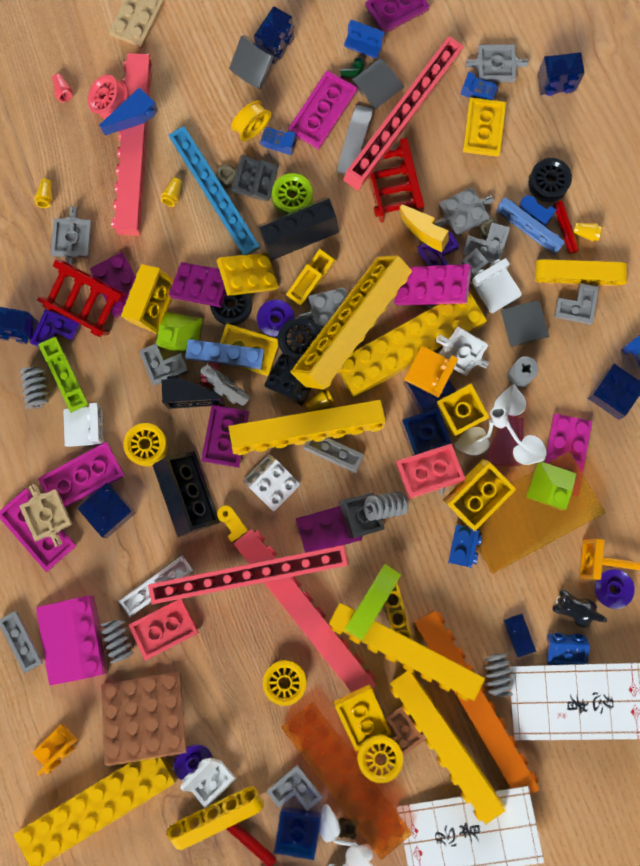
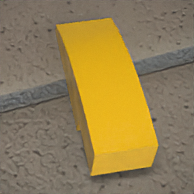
M401 205V219L409 230L422 242L442 252L449 241V230L436 226L434 217Z
M319 249L311 262L302 270L286 295L302 306L337 260L323 249Z

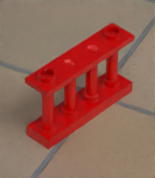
M407 138L400 139L399 146L396 149L389 150L383 158L401 157V166L375 171L369 176L376 205L373 206L375 217H379L380 223L384 222V213L398 211L401 205L422 213L425 206ZM401 173L403 175L406 174L407 181L405 183L380 189L377 188L375 179ZM406 190L411 194V198L408 201L386 206L381 204L380 196Z
M55 259L52 267L58 269L57 272L59 274L48 298L38 297L37 301L42 303V307L51 311L54 309L89 328L91 333L98 337L109 335L110 331L103 328L114 303H117V301L124 302L127 294L63 260ZM71 276L74 278L75 283L65 305L62 306L56 303L55 299L65 277ZM86 284L91 287V292L81 314L78 315L71 311V308L81 287ZM103 293L107 296V302L95 324L89 321L87 317L98 294Z

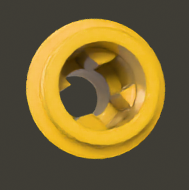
M172 178L161 194L163 204L174 207L178 203L182 185L180 179Z
M48 179L40 180L34 197L35 204L41 208H49L53 203L52 182Z
M576 223L574 234L592 242L594 240L599 241L603 226H599L598 223Z
M322 389L305 404L308 410L312 412L332 406L335 400L329 389Z

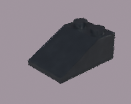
M167 376V379H161L162 403L168 409L209 407L211 405L225 406V401L221 395L178 378V376Z

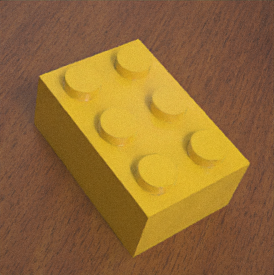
M482 459L465 477V481L459 483L442 501L469 528L476 531L516 488L489 461Z

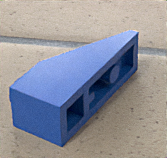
M139 87L101 122L99 127L106 136L145 123L156 115L158 109L155 102Z

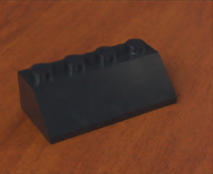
M327 197L257 225L271 261L339 233L336 214L330 198Z
M195 451L164 457L152 465L177 537L192 534L220 523Z

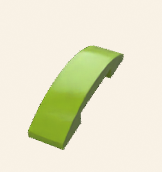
M53 337L38 344L70 413L88 406L57 338Z
M384 564L344 630L362 641L401 574Z

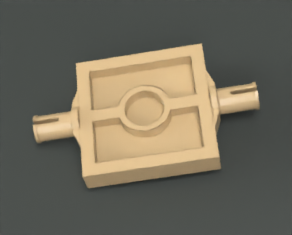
M37 484L30 485L29 488L33 497L28 502L20 505V509L34 541L37 542L46 537H51L55 547L63 544L58 533L73 525L57 489L48 493H40Z

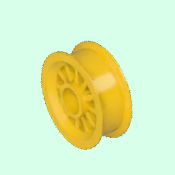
M260 100L252 101L235 116L231 124V130L240 134L241 141H249L267 126L272 113L270 110H265L262 107Z
M140 423L133 426L126 433L123 446L127 457L140 466L149 467L165 457L168 450V440L163 431L157 426L150 423ZM149 440L150 447L142 449V443Z
M279 660L273 663L264 674V693L270 701L277 705L287 706L296 703L306 690V674L302 667L294 661ZM286 668L291 669L288 674H286ZM275 671H277V673L279 674V677H278L277 675L273 674V673H274ZM294 671L296 674L291 677L290 675ZM271 677L275 678L277 681H270ZM282 677H287L290 680V686L283 688L279 680ZM299 677V681H293V679ZM270 684H277V685H276L275 687L271 688V685H270ZM293 684H299V688L293 686ZM279 689L277 694L273 692L274 690ZM281 691H283V697L279 696ZM286 691H288L289 697H286Z
M385 735L371 736L359 748L357 756L358 765L362 773L369 780L377 783H386L393 780L400 773L403 766V753L399 745L390 737ZM380 743H383V744H384L382 750H381ZM377 744L378 750H375L373 745ZM370 747L374 751L373 753L368 751ZM379 753L385 754L386 757L382 764L375 762V757ZM390 759H395V762L393 763V762H390L389 760H390ZM385 767L388 772L384 773L383 768Z

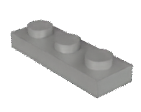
M329 438L319 442L314 440L306 441L304 445V450L356 473L364 454Z
M14 611L0 619V627L23 672L27 673L43 664L44 662L18 612Z

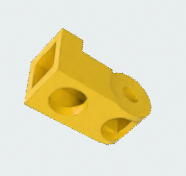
M222 506L218 509V519L225 523L232 532L228 535V538L234 544L248 530L230 506Z

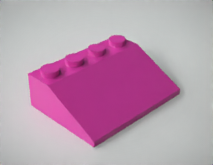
M94 595L36 608L49 686L108 673Z

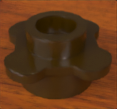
M340 817L338 820L340 827L338 837L354 839L357 836L356 826L358 821L355 818L350 820Z

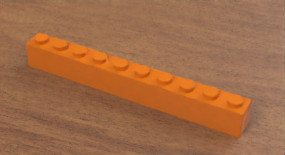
M432 610L413 622L429 649L475 672L470 664L467 665L464 658L466 656L461 647L457 648L453 641L456 639L451 630L445 629L443 625L445 620L440 612L436 613ZM481 686L475 700L469 699L468 702L457 696L458 692L453 690L509 788L514 789L528 786L530 795L540 790L536 784L539 782L537 776L533 771L529 772L526 767L529 764L523 753L519 754L515 748L518 746L512 735L508 736L506 733L507 725L502 717L498 719L494 711L497 708L491 699L489 701L486 699L484 686Z

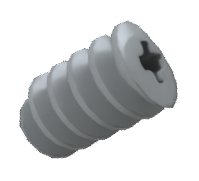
M527 356L519 358L508 371L510 384H515L518 388L527 386L538 373L536 361Z
M36 367L20 369V372L23 373L21 380L24 381L22 387L26 388L23 390V394L26 396L24 397V402L28 403L25 405V408L35 409L44 406V404L49 402V400L43 399L44 396L48 395V392H42V389L47 388V385L41 384L46 378L40 377L41 374L45 373V370H40Z
M399 491L368 496L364 502V513L370 521L405 515L408 511V501L405 495Z
M114 620L99 625L100 627H106L101 634L108 635L103 639L104 642H110L105 647L107 650H112L108 657L115 658L110 664L127 659L134 653L133 651H127L131 643H125L129 639V636L123 635L127 628L120 627L125 623L124 620Z
M506 653L493 654L484 658V661L490 662V665L485 666V669L491 670V673L486 674V677L492 679V681L486 684L493 687L487 693L496 697L513 695L512 692L507 691L512 689V685L506 682L512 678L505 675L511 671L510 668L504 667L510 663L509 660L504 659V657L509 655Z

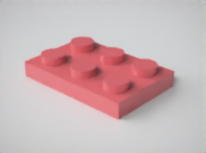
M452 443L396 461V466L409 499L465 481V476Z
M178 599L128 625L145 661L199 633L183 599Z

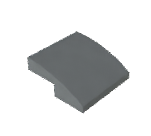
M241 35L229 69L245 82L261 89L274 55L264 46H257L250 38Z
M381 58L352 80L361 95H365L374 110L404 88L399 78Z
M242 154L239 157L231 191L251 198L270 201L278 166L264 160L257 161Z
M540 301L501 310L511 347L550 337Z

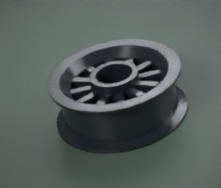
M545 158L539 161L532 169L528 179L529 189L541 201H557L569 189L572 182V173L568 165L562 160ZM546 178H551L554 182H548Z
M226 293L222 306H210V309L215 319L221 324L226 325L227 323L236 326L246 321L252 310V301L249 293L235 296H227ZM229 301L236 302L235 306L231 308L227 307L226 304Z
M291 319L285 322L279 330V348L285 356L299 360L308 349L306 345L309 347L312 344L308 341L312 340L313 342L320 333V329L310 319ZM298 334H301L303 337L301 344L296 341Z

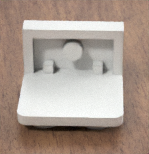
M506 258L502 261L499 259L489 265L490 268L485 271L484 269L477 271L471 282L472 287L490 313L498 311L518 299L522 294L507 271L510 263Z
M212 758L202 760L197 766L198 769L193 774H188L180 786L182 791L193 792L204 808L208 807L236 780L221 760Z

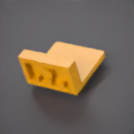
M421 346L404 380L439 398L458 358L451 356L450 359H447Z
M63 723L32 752L43 765L37 772L39 776L43 773L48 775L51 771H54L62 763L60 759L63 760L66 756L68 757L76 749L74 745L79 740Z

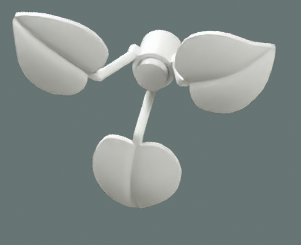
M515 384L507 388L495 401L494 408L490 412L492 420L489 421L490 425L487 435L484 429L472 427L466 430L458 441L454 443L455 448L466 455H481L490 448L488 438L491 437L493 425L498 428L507 427L515 441L519 444L513 449V456L520 464L530 465L541 462L546 458L547 453L544 443L538 437L528 435L521 442L510 426L508 415L518 416L526 409L525 397Z
M325 804L318 819V829L322 839L325 842L333 840L334 843L351 846L346 852V864L343 866H373L368 862L373 857V851L369 844L357 846L356 842L337 839L340 834L338 820L330 806Z

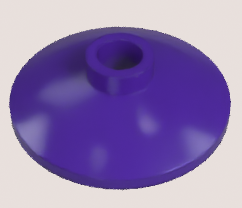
M281 300L267 301L259 308L257 313V324L260 330L272 337H278L282 325L294 319L292 308ZM274 317L279 318L277 323H274L272 320Z
M607 570L601 574V580H596V597L601 604L608 608H623L634 597V583L630 576L621 570ZM612 585L616 588L614 593L610 591V586Z
M192 745L187 747V753L178 754L173 765L176 776L183 781L188 774H193L198 769L197 766L202 760L206 758L213 759L209 749L202 745Z

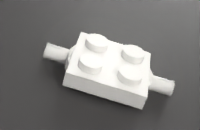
M459 326L449 339L442 335H438L439 338H436V342L444 345L439 354L447 359H450L451 356L458 358L454 370L467 376L476 365L484 369L487 368L485 365H489L488 361L482 359L483 353L489 345Z

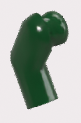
M355 58L354 64L350 68L340 69V78L358 76L364 68L363 59Z

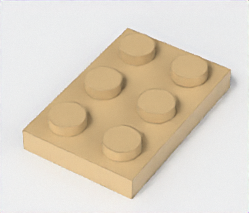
M124 0L109 30L110 36L143 48L165 1Z

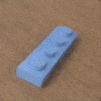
M506 197L500 202L496 212L552 254L556 255L565 243L560 236L551 232L544 224L539 223L529 213L520 209L513 201L508 200Z
M188 339L185 358L186 360L262 369L264 349Z

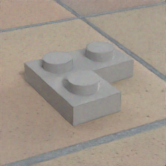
M492 222L487 239L482 240L468 236L462 254L469 255L477 248L488 262L493 263L498 259L500 260L510 227Z
M580 283L576 301L558 298L554 318L591 325L594 319L599 287Z
M157 344L139 350L153 386L161 384V379H167V376H180L189 372L182 354L163 360Z
M298 764L266 790L278 808L295 795L308 811L323 798Z

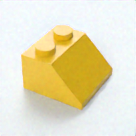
M472 384L437 401L442 421L451 437L489 418Z

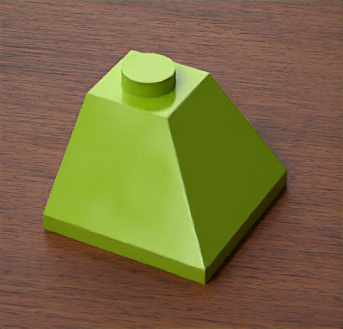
M166 312L159 326L156 344L160 349L186 353L188 339L200 340L203 318Z
M538 462L526 498L560 510H566L573 491L576 473L544 462Z

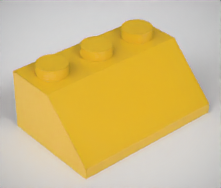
M141 264L129 292L127 302L123 307L121 317L136 326L158 334L161 321L172 300L168 294L174 279L160 268Z

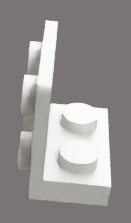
M89 403V407H83L70 413L69 409L63 410L66 447L101 445L104 443L102 406L98 403Z
M270 454L242 480L272 511H275L300 486V483Z

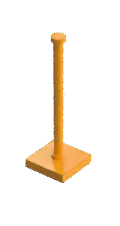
M583 540L579 579L601 580L602 565L640 570V562L603 557L605 540Z

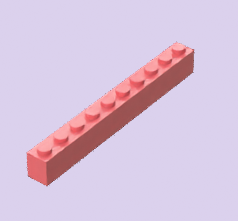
M448 36L348 168L343 181L357 191L361 189L456 62L464 47L463 45Z
M127 53V60H124L126 78L123 77L122 82L127 87L128 97L139 87L150 97L152 74L150 55ZM148 120L143 124L119 131L121 145L117 148V155L120 159L119 164L116 165L118 182H115L117 199H114L113 208L116 213L115 217L112 218V227L118 235L140 236Z
M251 529L234 543L249 564L276 559L274 556L277 553L270 545L266 547L262 542L265 538L258 530L254 532ZM295 576L264 582L351 693L370 684L371 688L376 686L374 674L370 669L366 671L361 664L364 662L357 653L353 655L350 652L349 648L351 646L346 639H340L336 632L331 630L332 626L324 619L326 614L320 607H314L311 603L314 599L307 591L305 593L302 592L299 588L302 584Z
M345 544L156 582L148 585L151 604L348 566L349 559Z

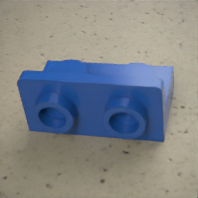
M350 20L344 47L377 59L384 44L385 32Z
M456 524L448 563L472 568V564L476 565L478 553H475L476 545L481 544L482 539L479 529L473 531L469 527Z
M547 634L548 651L546 661L548 665L588 664L590 644L586 636L582 634Z

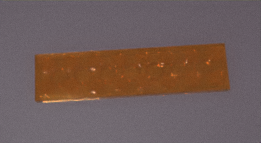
M313 701L281 726L282 730L381 860L413 834L375 782L369 780L362 773L358 760Z

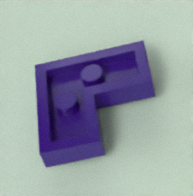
M449 231V241L442 252L431 248L425 243L417 246V251L426 266L448 265L444 256L459 249V245L451 231Z
M45 309L30 344L39 347L38 344L56 337V335L74 341L81 324Z

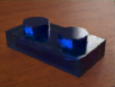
M520 613L503 619L516 657L519 658L536 652L523 614Z

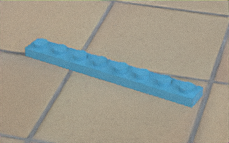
M183 126L169 134L168 136L242 255H250L260 249L258 242L186 128Z

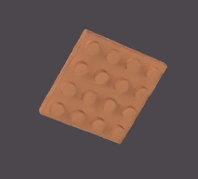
M180 672L101 684L104 765L111 766L187 753Z

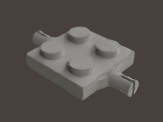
M478 45L477 59H466L465 67H476L478 78L484 81L515 82L517 67H528V59H517L515 45Z
M472 187L439 203L443 218L436 221L435 225L439 227L448 225L456 236L477 227L489 220L490 217L485 210V206L494 202L493 197L489 195L480 199Z
M73 206L70 207L69 217L64 219L54 218L51 255L66 258L65 262L73 265V259L89 258L92 221L77 218L78 207L75 206L74 208Z
M345 287L308 296L310 312L299 314L300 318L312 319L321 332L347 297Z
M208 364L201 369V374L206 376V380L214 386L213 389L219 395L225 394L232 403L238 402L242 406L249 401L250 395L241 388H238L231 379Z

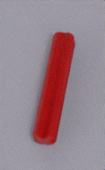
M557 201L553 204V207L556 209L555 213L568 253L574 254L579 251V247L564 201Z
M238 823L226 828L232 836L266 866L274 865L277 858Z

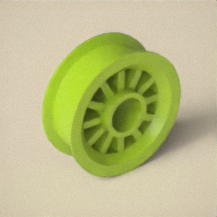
M296 173L281 176L276 180L272 188L273 204L276 210L284 215L312 203L313 190L310 182L304 176ZM290 193L297 194L294 198L288 197Z

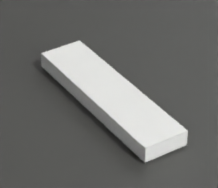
M182 555L118 602L127 615L132 617L151 603L149 584L186 577L193 573L194 570Z

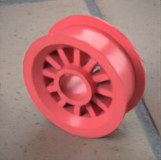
M111 75L99 77L91 86L88 94L89 109L106 119L127 99L128 91L126 85Z

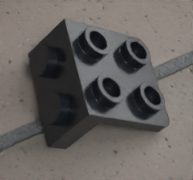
M282 354L264 385L267 389L287 396L294 403L302 406L312 388L305 387L290 373L299 360Z

